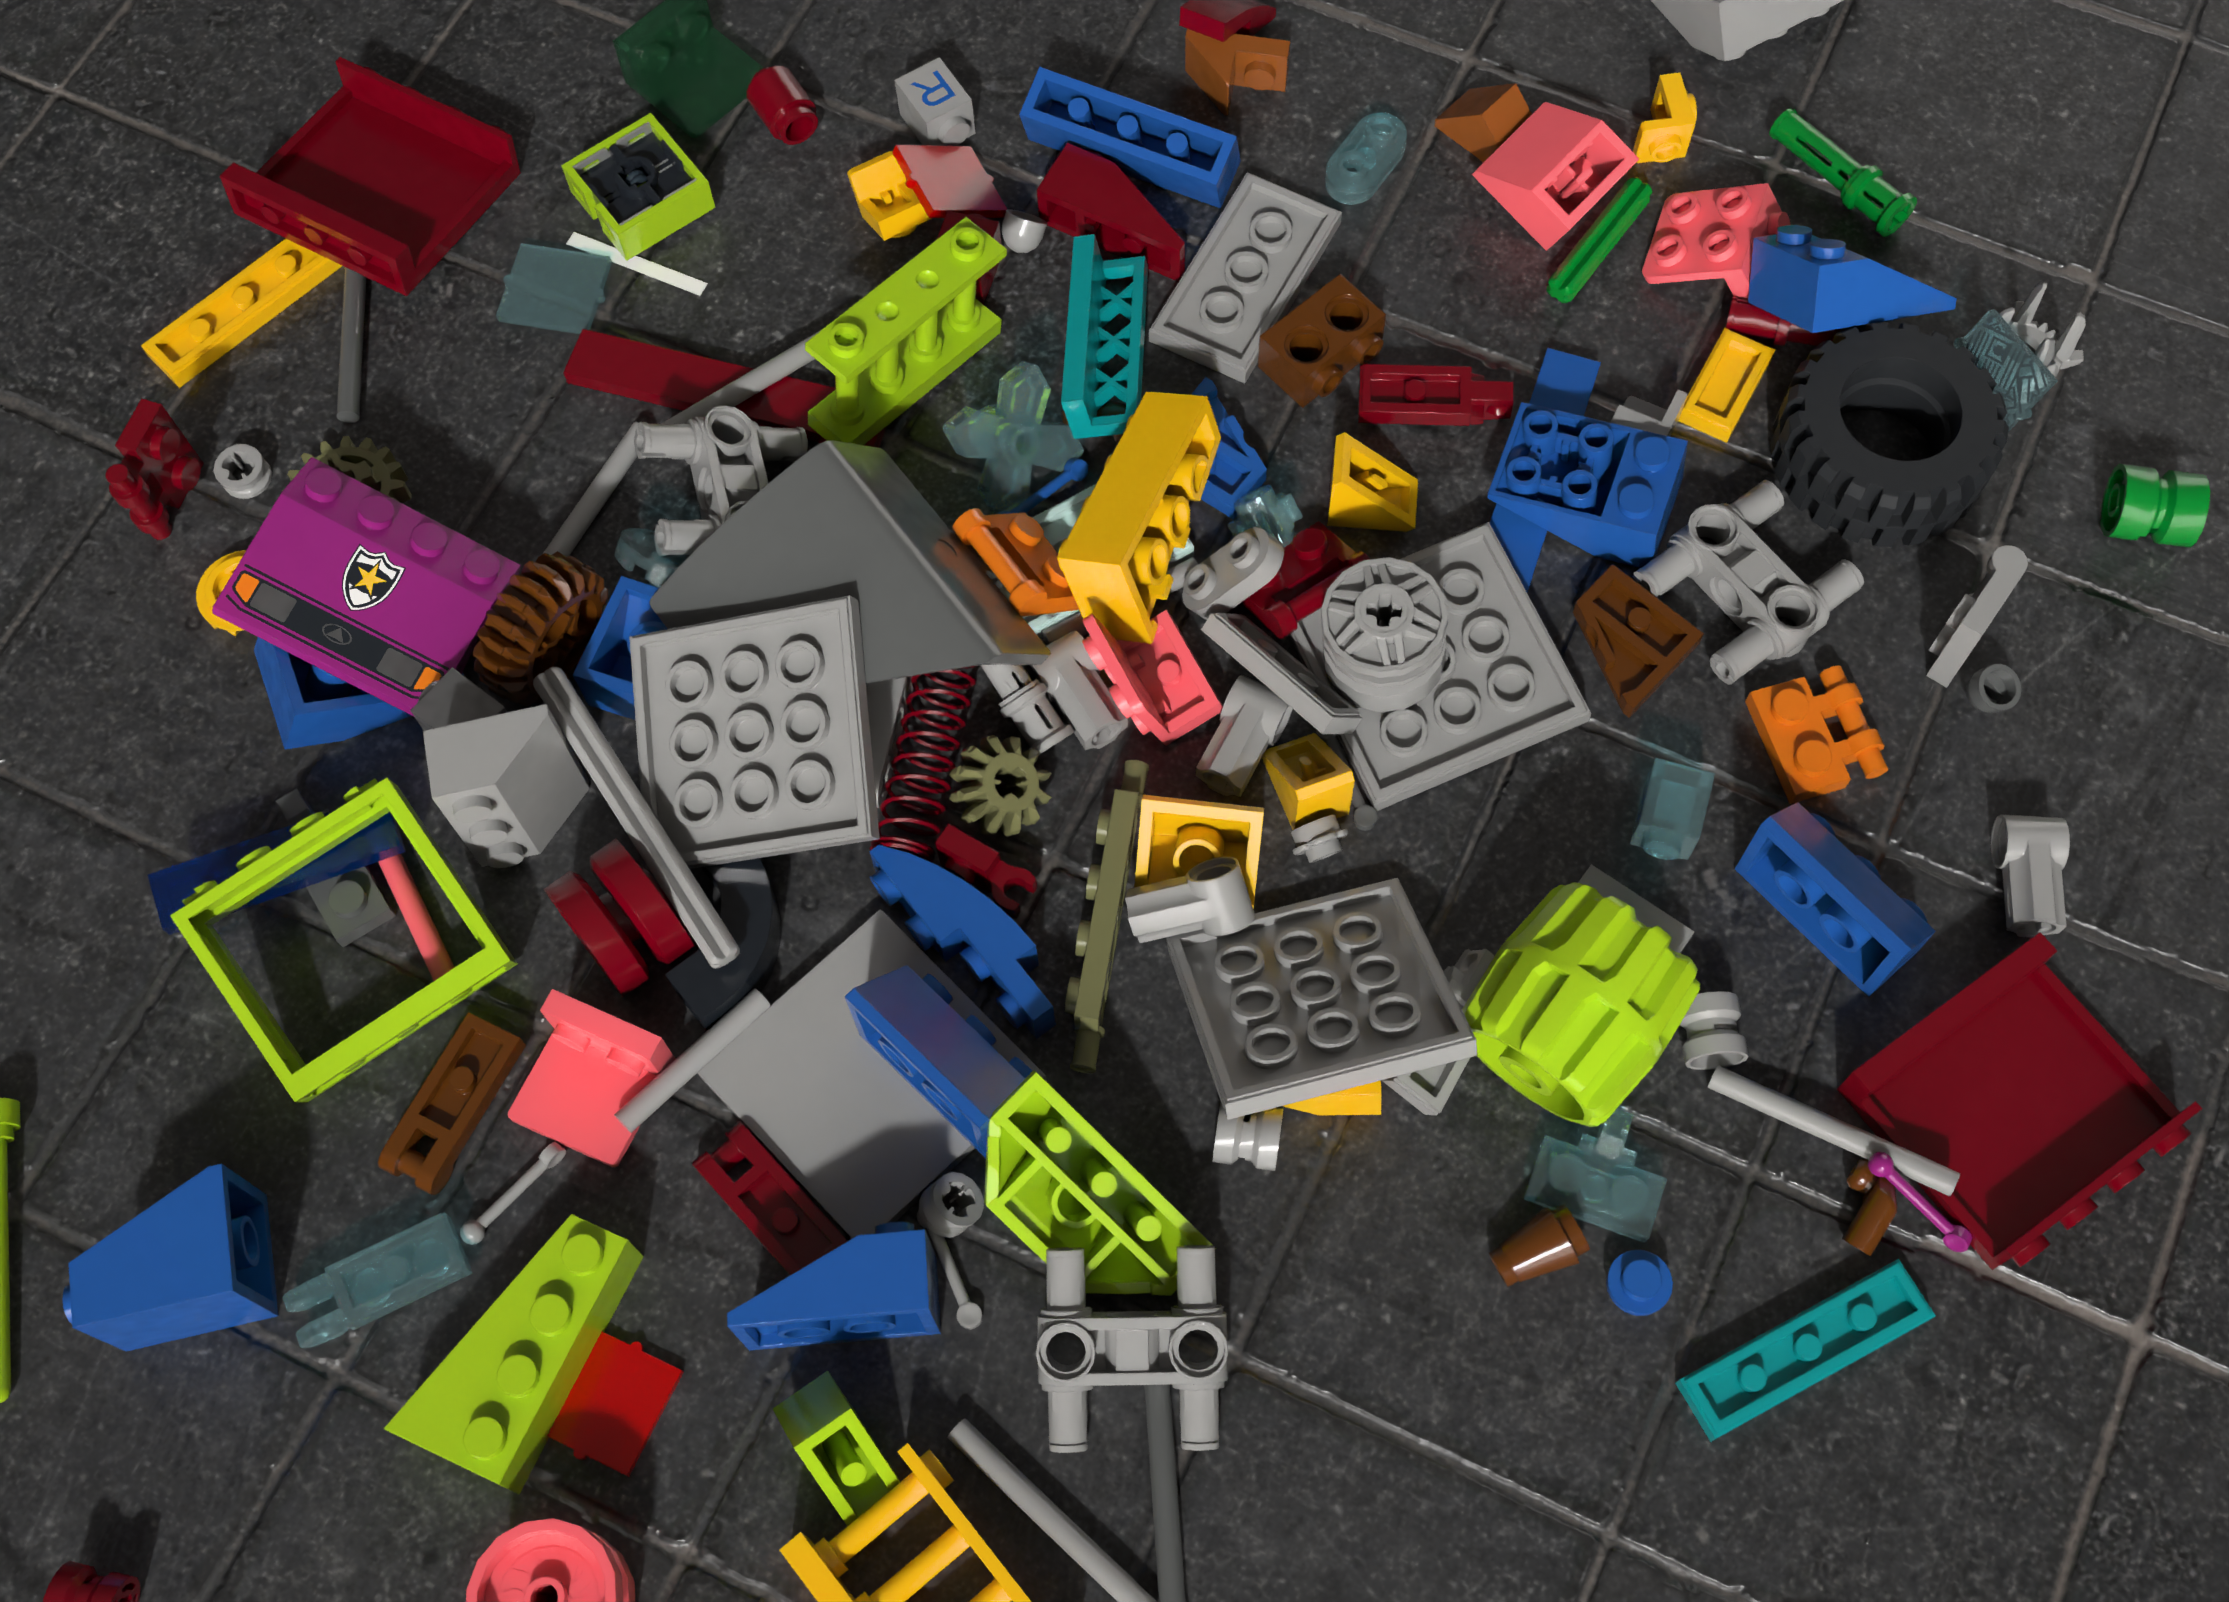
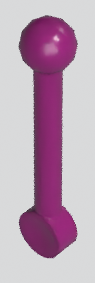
M1876 1152L1869 1157L1868 1168L1870 1172L1877 1177H1885L1944 1234L1943 1242L1946 1247L1960 1253L1968 1250L1973 1239L1972 1234L1964 1227L1952 1225L1894 1169V1161L1890 1155L1885 1152Z

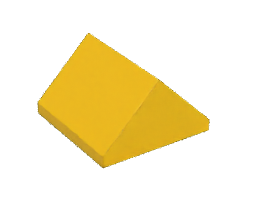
M1143 795L1134 887L1186 876L1191 868L1206 860L1224 856L1234 857L1239 861L1254 909L1264 808Z

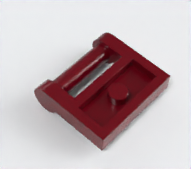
M1319 521L1282 543L1284 557L1277 574L1269 583L1241 602L1244 607L1280 639L1296 631L1299 621L1322 608L1327 589L1344 570L1364 560H1370L1364 552L1358 551L1356 553Z

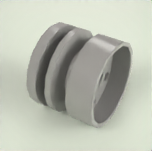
M1390 557L1364 560L1344 570L1327 589L1321 608L1325 672L1336 692L1356 707L1376 712L1404 710L1425 699L1440 681L1446 660L1448 614L1445 595L1430 574L1414 563ZM1379 620H1389V626H1379Z

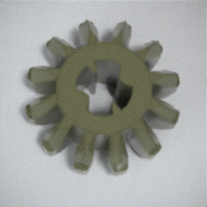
M995 735L981 739L979 748L975 746L965 748L960 754L965 766L955 767L949 774L955 781L962 784V789L951 793L949 799L956 803L965 801L968 806L963 811L960 821L968 824L979 819L980 834L986 836L996 834L999 829L1005 836H1011L1020 832L1021 823L1026 826L1035 824L1040 819L1036 806L1047 804L1052 798L1046 791L1039 788V782L1049 779L1051 772L1045 769L1036 771L1033 766L1038 759L1040 751L1032 748L1021 753L1020 738L1011 736L1004 739L1001 743ZM997 776H1000L1005 783V787L999 789L1002 792H1006L1003 796H1000L995 789V785L1001 783L1000 780L995 779Z

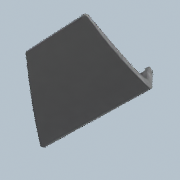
M834 440L822 442L809 450L755 494L676 569L649 601L651 608L667 629L850 595L859 602L866 684L977 665H1042L1051 654L1046 645L1000 591L1003 584L972 545H964L954 531L947 527L883 449Z

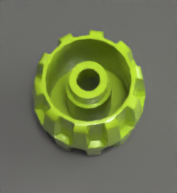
M1573 882L1568 885H1559L1552 889L1497 951L1462 1008V1011L1476 1038L1477 1057L1490 1070L1516 1091L1549 1112L1565 1120L1594 1127L1604 1123L1653 1068L1699 993L1701 984L1695 978L1698 969L1690 957L1673 951L1669 947L1672 937L1659 926L1646 927L1638 921L1634 907L1614 896L1603 898L1596 888Z

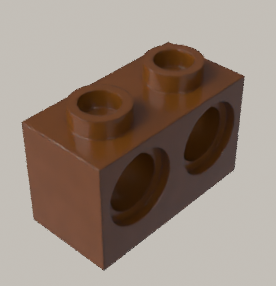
M1339 274L1260 335L1258 367L1303 408L1318 395L1320 397L1328 396L1337 388L1346 373L1358 364L1370 363L1378 355L1384 344L1383 333L1386 314L1343 275ZM1341 327H1346V328H1350V329H1352V330H1342V329H1339V328H1341ZM1307 358V359H1311V360H1313V361L1303 362V361H1300V360H1297V359Z

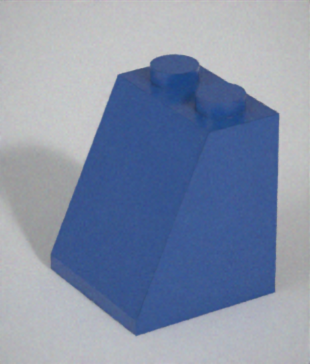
M222 1163L208 1166L68 1263L70 1285L65 1286L62 1298L64 1312L68 1321L72 1324V1328L126 1352L277 1317L278 1306L267 1194Z

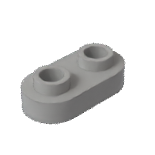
M1259 527L1247 529L1236 535L1229 543L1188 572L1183 584L1182 598L1184 605L1205 620L1208 619L1211 613L1229 612L1274 578L1281 567L1284 557L1282 543Z

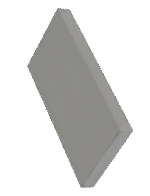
M1247 172L1149 329V342L1245 384L1258 363L1260 335L1286 316L1340 226L1342 212Z

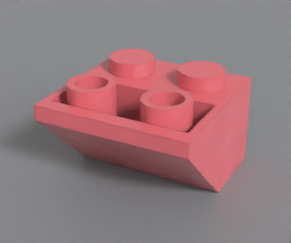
M1544 102L1472 175L1547 251L1613 187L1639 158L1603 120Z

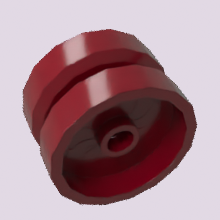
M614 839L590 856V869L604 889V894L598 897L580 874L571 871L544 888V891L622 997H624L649 979L648 966L633 945L635 941L641 939L652 955L658 961L666 964L674 961L692 948L694 944L675 916L676 910L646 868L644 866L640 868L617 839Z

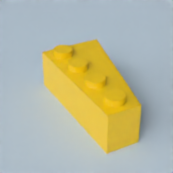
M1145 392L1135 413L1129 417L1125 432L1113 454L1109 455L1106 459L1104 470L1091 495L1084 500L1081 513L1068 538H1065L1060 545L1057 556L1059 567L1064 573L1083 619L1093 613L1117 640L1153 643L1158 624L1154 620H1150L1156 599L1167 600L1174 579L1170 574L1166 573L1174 547L1185 548L1191 530L1189 527V501L1201 500L1221 441V435L1207 396Z

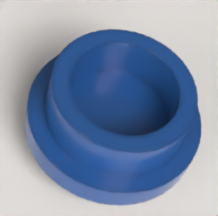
M1630 1250L1619 1255L1613 1261L1607 1272L1606 1286L1610 1298L1617 1307L1631 1315L1646 1316L1659 1311L1668 1302L1672 1293L1673 1281L1668 1266L1657 1255L1645 1250Z

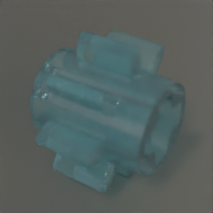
M1266 485L1247 493L1234 503L1233 506L1238 518L1228 523V527L1234 537L1253 527L1262 528L1277 538L1284 548L1293 541L1296 535L1293 529L1295 527L1293 522L1303 518V515L1291 493L1286 495L1283 492L1275 494L1272 486Z

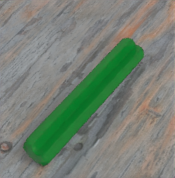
M1638 177L1630 178L1625 182L1549 278V285L1546 290L1550 297L1557 298L1561 303H1568L1574 299L1650 202L1652 188L1648 183H1643Z

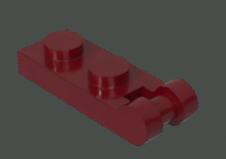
M740 1121L725 1133L728 1140L712 1154L705 1150L691 1163L789 1275L794 1274L848 1242ZM746 1158L753 1167L734 1183L727 1173Z

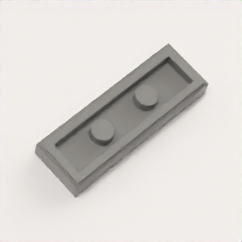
M1229 613L1210 614L1201 630L1321 734L1353 733L1362 719L1361 713L1245 615Z

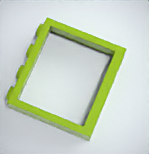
M374 778L360 788L357 786L353 787L343 796L346 804L327 816L323 812H317L304 818L290 829V833L293 836L291 839L274 850H271L269 846H263L249 853L237 862L236 867L239 872L219 885L215 880H211L194 888L195 893L183 900L185 906L170 915L294 1102L311 1101L518 964L398 785L389 778H385L379 783ZM388 812H391L482 947V950L306 1065L213 927V924Z

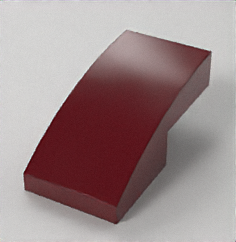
M1189 0L1180 6L1179 26L1224 42L1233 34L1255 35L1276 17V8L1255 0Z

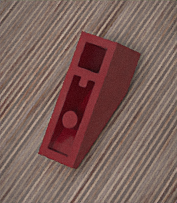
M1067 143L1037 188L1039 218L1045 220L1047 226L1073 237L1095 234L1099 248L1121 258L1145 256L1149 270L1179 282L1185 273V242L1114 162L1106 159L1096 151L1084 150Z

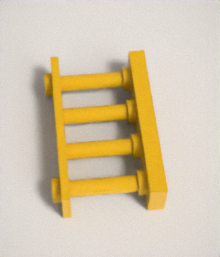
M908 1443L897 1452L912 1470V1473L828 1542L823 1537L814 1545L810 1538L800 1532L779 1549L817 1602H905L970 1546L995 1579L968 1602H1031L944 1490L954 1481L930 1449L918 1457ZM927 1494H930L953 1523V1526L870 1596L864 1591L855 1599L839 1578L849 1570L845 1563Z

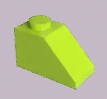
M826 1371L773 1408L793 1448L847 1526L900 1483V1480L829 1371Z

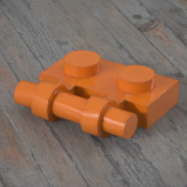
M1840 665L1827 668L1819 674L1827 692L1825 694L1813 696L1804 676L1751 691L1745 701L1790 804L1846 788L1851 780L1845 767L1847 764L1858 761L1866 779L1879 777L1888 771V766L1881 753L1885 746L1877 729H1870L1859 706L1863 702V697L1857 684L1848 682ZM1838 716L1848 739L1834 742L1824 719Z

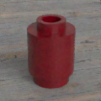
M772 66L759 70L753 76L747 88V99L773 137L782 140L788 145L802 143L811 137L818 126L816 107L792 72L784 66Z

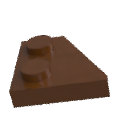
M1613 564L1576 601L1573 614L1622 712L1629 718L1700 644L1704 635L1703 632Z

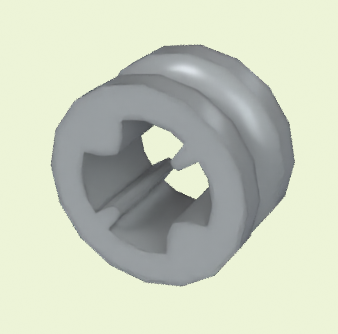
M236 444L230 446L219 454L214 463L213 471L215 478L233 497L249 499L258 496L266 490L271 482L272 471L270 465L264 460L259 451L250 445ZM250 464L253 468L252 472L248 476L242 473L243 479L236 480L232 475L235 469L239 467L243 471V465Z
M955 1172L942 1175L922 1193L919 1200V1212L925 1225L937 1235L949 1238L960 1235L981 1217L984 1209L983 1196L977 1184L966 1175ZM947 1194L950 1195L949 1203L956 1200L961 1212L957 1215L952 1214L954 1207L947 1210L944 1206L942 1198Z

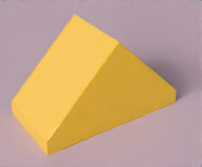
M1344 432L1337 435L1331 473L1327 526L1403 532L1415 529L1418 479Z
M1316 733L1269 748L1264 752L1262 756L1263 762L1292 830L1329 815L1335 814L1337 819L1349 814L1355 783L1353 772Z

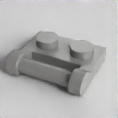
M2004 545L1998 547L1993 552L1986 565V576L1974 593L1964 595L1930 647L1929 651L1939 657L1927 673V677L1946 688L2026 571L2028 559L2022 550L2012 545Z

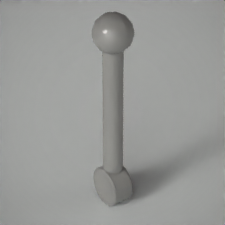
M556 1141L549 1144L541 1152L539 1160L477 1220H468L462 1225L460 1229L461 1239L471 1245L481 1242L485 1237V1229L545 1170L556 1166L564 1158L566 1150Z
M918 1210L917 1222L923 1228L928 1229L959 1305L957 1320L965 1329H975L982 1322V1310L977 1304L970 1301L945 1237L932 1232L923 1222Z

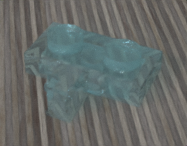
M1616 1109L1604 1123L1600 1124L1597 1137L1582 1133L1578 1146L1545 1135L1541 1142L1523 1199L1544 1207L1548 1206L1552 1210L1565 1204L1574 1218L1645 1243L1650 1238L1667 1178L1634 1167L1638 1152L1624 1148L1634 1114Z

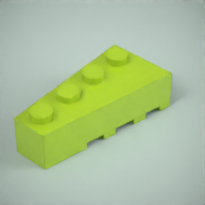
M571 1214L384 1427V1430L512 1492L520 1494L549 1439L547 1435L597 1339L601 1332H605L644 1256L629 1240Z

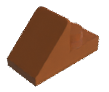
M1187 29L1185 36V71L1225 116L1229 115L1234 85L1250 87L1255 90L1285 92L1289 71L1290 41L1233 34L1226 41L1221 42Z

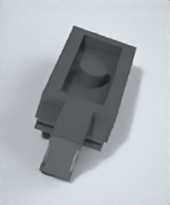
M297 788L276 800L291 827L315 813L308 800L303 798ZM328 808L321 811L325 816L331 813ZM290 830L280 835L283 843L293 837ZM351 837L297 871L334 938L342 947L347 946L396 917Z

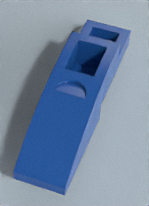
M880 844L869 851L876 873L870 876L872 884L889 906L898 901L910 916L904 923L912 937L924 951L933 946L945 962L960 952L961 959L972 975L980 983L989 978L1001 995L995 999L996 1003L1007 1020L1016 1029L1025 1024L1037 1039L1056 1025L1053 1005L1028 975L1030 971L1039 966L1036 945L1010 916L965 880L934 863Z

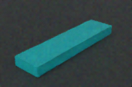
M1897 1259L1679 1379L1675 1384L1708 1439L1712 1442L1926 1323L1936 1315L1901 1261Z

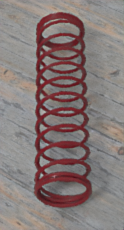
M977 666L965 667V669L975 668ZM958 669L940 672L962 676L969 680L970 683H952L940 679L931 673L924 674L941 685L956 689H967L976 684L972 676ZM916 675L911 678L912 687L916 691L909 694L906 699V705L911 712L904 715L901 719V726L906 733L899 736L896 740V748L901 754L894 757L890 762L891 770L896 776L888 779L885 784L886 791L891 797L884 800L880 805V811L886 819L878 822L880 839L873 840L871 842L872 846L869 849L872 850L880 844L910 853L919 858H926L924 860L933 863L936 853L931 846L906 837L882 836L880 828L886 823H891L904 831L916 835L935 836L941 832L939 827L930 821L920 818L890 817L885 807L888 803L896 801L910 810L923 814L938 815L946 811L942 803L929 797L906 794L895 795L891 791V785L894 781L900 779L909 786L930 793H946L951 789L948 782L939 777L923 773L900 774L896 768L897 762L902 758L921 768L936 772H950L956 767L954 762L945 756L922 751L904 752L901 743L907 737L926 747L941 751H955L961 747L960 742L956 738L943 732L933 730L910 731L907 728L906 722L913 715L922 722L940 729L960 730L966 726L965 721L961 717L948 711L939 709L914 710L912 707L914 696L919 694L925 700L937 706L955 710L965 709L971 704L966 696L953 690L944 688L919 689L917 679L920 675ZM925 693L952 695L963 700L965 704H949L934 699ZM921 714L946 716L958 721L960 725L942 724L932 721ZM916 735L940 737L953 742L955 746L938 745ZM913 757L937 759L949 764L950 767L933 766ZM907 778L930 780L943 785L945 788L924 786ZM904 800L926 802L940 809L922 808ZM900 822H911L930 827L935 831L919 830L916 828L906 826Z

